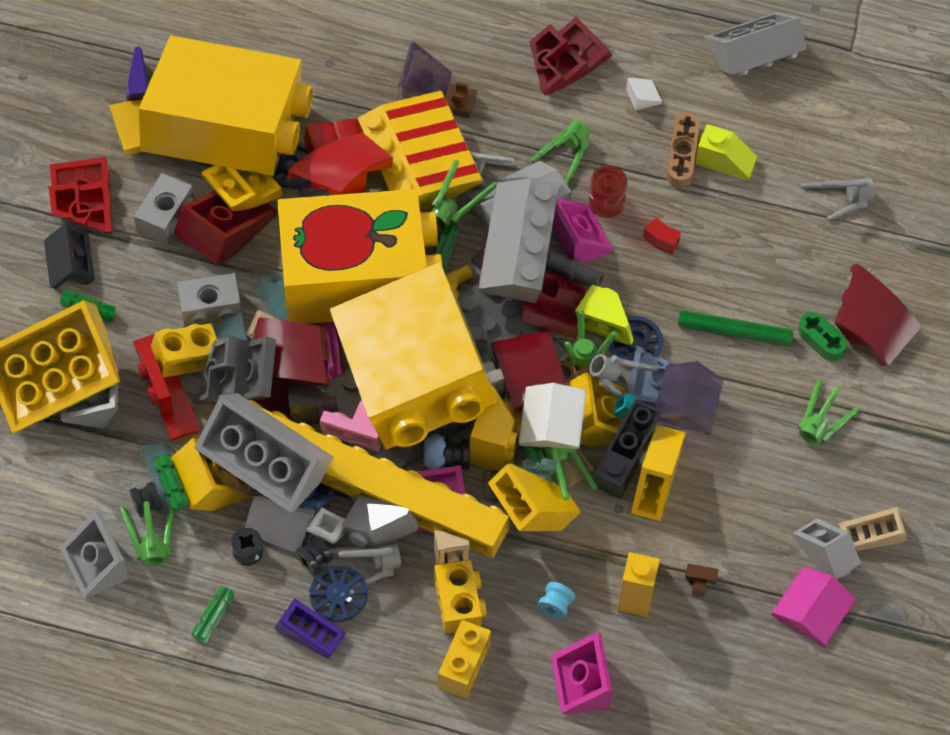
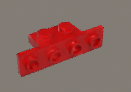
M154 334L133 341L140 363H137V367L142 380H148L150 385L147 388L149 399L152 405L157 404L170 439L174 441L199 432V426L179 376L163 378L151 348Z

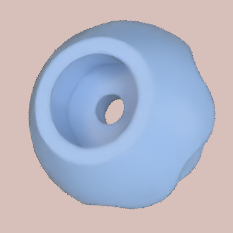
M433 434L424 440L423 464L430 470L443 468L442 465L445 463L443 450L446 444L443 440L444 436L439 434Z

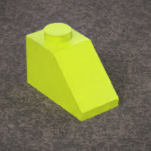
M706 124L698 145L695 165L749 181L757 155L734 132Z
M592 285L575 310L577 319L578 312L583 310L585 330L604 337H608L615 331L617 336L614 340L632 345L634 340L618 293L610 288Z

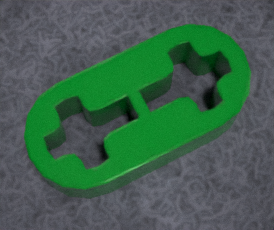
M808 312L801 317L798 327L800 337L824 359L829 361L841 359L847 345L846 338L818 313ZM807 324L809 326L817 325V329L811 328L808 330L806 327ZM828 343L830 345H834L835 343L838 344L837 349L835 347L829 349L827 346Z

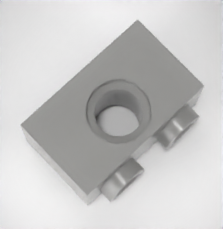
M161 173L134 216L136 231L159 242L168 244L171 237L176 236L173 233L182 206L196 200L193 195L192 185Z
M235 273L177 282L184 327L192 324L203 325L217 321L229 322L235 318L242 317ZM207 301H215V302L212 303V304H206V303H205V302H207Z

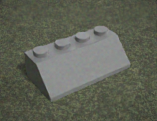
M534 178L497 183L478 291L531 303L536 302L542 290L559 184Z
M238 393L220 396L194 447L200 453L290 513L294 512L321 483L334 458Z

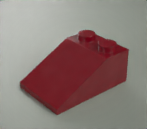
M214 190L182 206L173 234L205 256L207 260L218 265L235 256L277 215L278 210L265 203L250 209L232 211Z

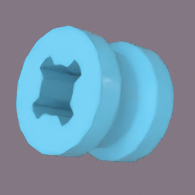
M549 582L545 588L546 595L540 598L537 607L545 615L553 619L563 620L568 613L567 606L573 603L576 595L563 584Z

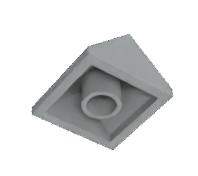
M114 354L113 356L118 371V356ZM118 384L62 410L61 420L65 423L105 429L118 410Z
M257 491L254 495L259 496L253 497L245 528H252L260 533L262 543L296 556L295 550L300 546H305L311 534L306 529L320 509H315L314 507H303L302 509L298 506L294 512L290 513L266 496L260 495Z
M94 511L60 546L84 598H89L129 580L125 561L101 512Z

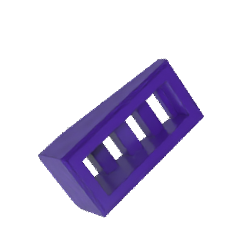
M140 46L135 47L126 90L127 101L143 100L148 88L144 56Z
M296 598L293 599L274 627L283 635L327 659L330 658L346 632ZM294 615L300 617L296 625L290 623ZM305 621L311 623L306 632L300 629ZM318 627L322 631L315 640L311 637V634ZM329 633L333 637L325 647L321 642Z

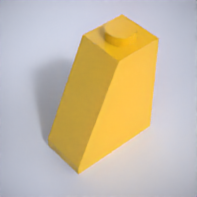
M660 425L656 426L641 468L631 511L632 514L661 521L686 435L685 432Z
M507 464L488 482L519 531H562L581 513L570 495L567 500L563 499L559 485L513 464Z
M629 552L617 611L648 617L660 563L659 558Z

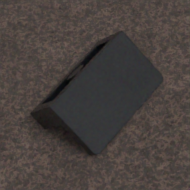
M65 223L44 240L51 288L57 289L69 279L85 285H89L95 280L88 231Z

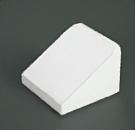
M640 78L627 79L626 91L635 111L662 104L652 80Z
M321 508L308 525L306 531L334 544L346 534L342 526L345 519Z

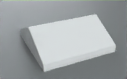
M557 383L526 387L519 445L580 449L586 390Z

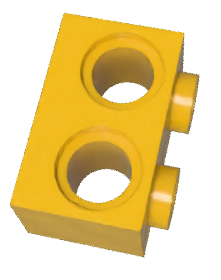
M211 323L203 325L192 324L178 329L166 328L155 332L151 348L163 378L203 371L208 361L213 341L217 340Z
M471 560L434 565V580L444 634L456 633L461 620L481 627L482 617H486L487 613L484 598L479 599L477 589H481L479 570L473 571ZM460 579L463 580L465 584L461 586L453 585L451 582L453 580ZM461 607H466L470 609L471 612H469L468 614H460L456 610Z
M461 620L439 670L438 689L464 699L468 698L490 647L491 630Z

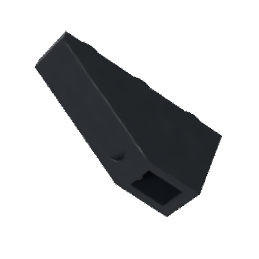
M634 400L594 473V481L598 489L621 500L639 466L663 411L640 400Z

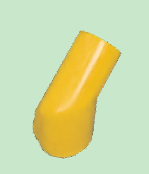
M468 265L446 274L456 297L460 295L456 289L458 285L473 278L472 271Z

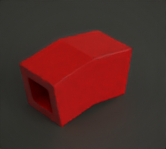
M657 217L644 228L643 238L655 248L673 255L681 237L680 231L668 227Z

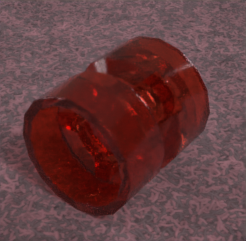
M607 165L601 166L593 172L590 181L588 204L592 212L597 216L612 218L619 215L624 209L628 180L623 170L616 166Z

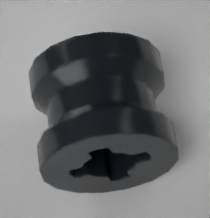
M445 440V468L461 465L463 470H469V440H462L460 443Z
M153 481L148 482L144 488L138 489L135 487L129 489L139 518L144 517L143 504L146 501L150 504V511L163 510L160 496Z
M242 528L234 533L231 541L234 559L244 566H251L259 562L263 556L260 533L252 528Z
M316 535L309 539L308 545L305 547L300 546L295 550L299 562L312 575L319 571L320 565L323 563L328 564L333 560L330 549Z

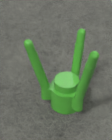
M573 120L559 136L537 152L530 161L532 163L536 162L552 148L559 147L562 143L570 149L579 148L565 179V183L569 187L583 153L590 145L586 140L591 133L589 127L580 120Z
M454 160L438 196L432 203L434 208L431 212L435 211L437 224L444 228H448L451 222L457 224L464 214L496 188L497 182L492 183L462 209L457 211L459 207L455 200L459 195L452 199L444 198L459 164L458 160Z
M580 310L578 312V340L573 347L570 342H565V347L570 357V365L588 368L596 355L603 354L617 336V332L613 331L600 348L596 350L595 344L591 340L585 339L584 311Z
M817 380L804 417L798 425L800 429L799 435L812 445H819L820 442L826 444L836 431L859 412L858 408L852 409L828 429L829 422L825 415L840 392V388L835 387L820 412L811 416L822 385L821 380Z
M543 447L552 471L550 477H553L552 465H554L564 500H567L569 495L561 464L569 460V454L594 491L598 489L593 477L575 449Z
M147 501L144 502L147 536L142 538V543L140 544L125 506H121L120 512L136 550L137 560H142V564L146 566L163 564L166 561V556L171 555L170 538L174 510L171 506L168 507L162 541L160 536L154 535L150 504Z

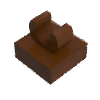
M457 82L456 85L450 84L445 99L452 114L469 119L477 98V90L470 89L468 84Z
M688 564L685 578L694 580L691 595L704 597L707 582L716 583L719 569Z

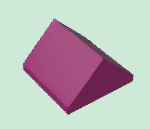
M557 197L552 230L567 257L573 260L575 258L580 259L584 263L610 253L613 247L589 205Z
M596 632L551 655L561 714L609 709L612 688L601 633Z

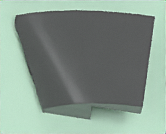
M228 336L213 341L208 361L202 372L205 382L201 393L194 395L193 403L217 404L221 395L236 393L247 400L253 401L270 398L276 339L263 337L247 341Z

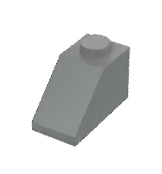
M360 495L342 524L350 536L349 540L359 547L367 545L374 548L385 546L413 533L420 526L410 509Z
M815 519L793 533L794 538L821 572L833 576L835 579L847 576L851 573L852 569L861 564L850 533L820 519Z

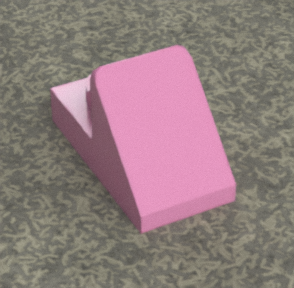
M362 400L357 407L353 419H350L341 412H323L320 419L322 435L330 434L341 441L376 452L379 451V436L368 418Z

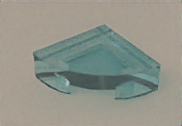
M542 458L541 463H535L527 459L521 462L520 468L549 480L556 471L557 461Z

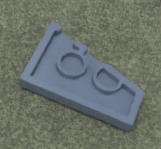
M636 345L634 361L656 366L658 371L651 372L632 368L628 389L629 394L654 408L708 418L715 417L719 386L689 371L684 372L670 365V362L660 357L658 359L646 353V349Z

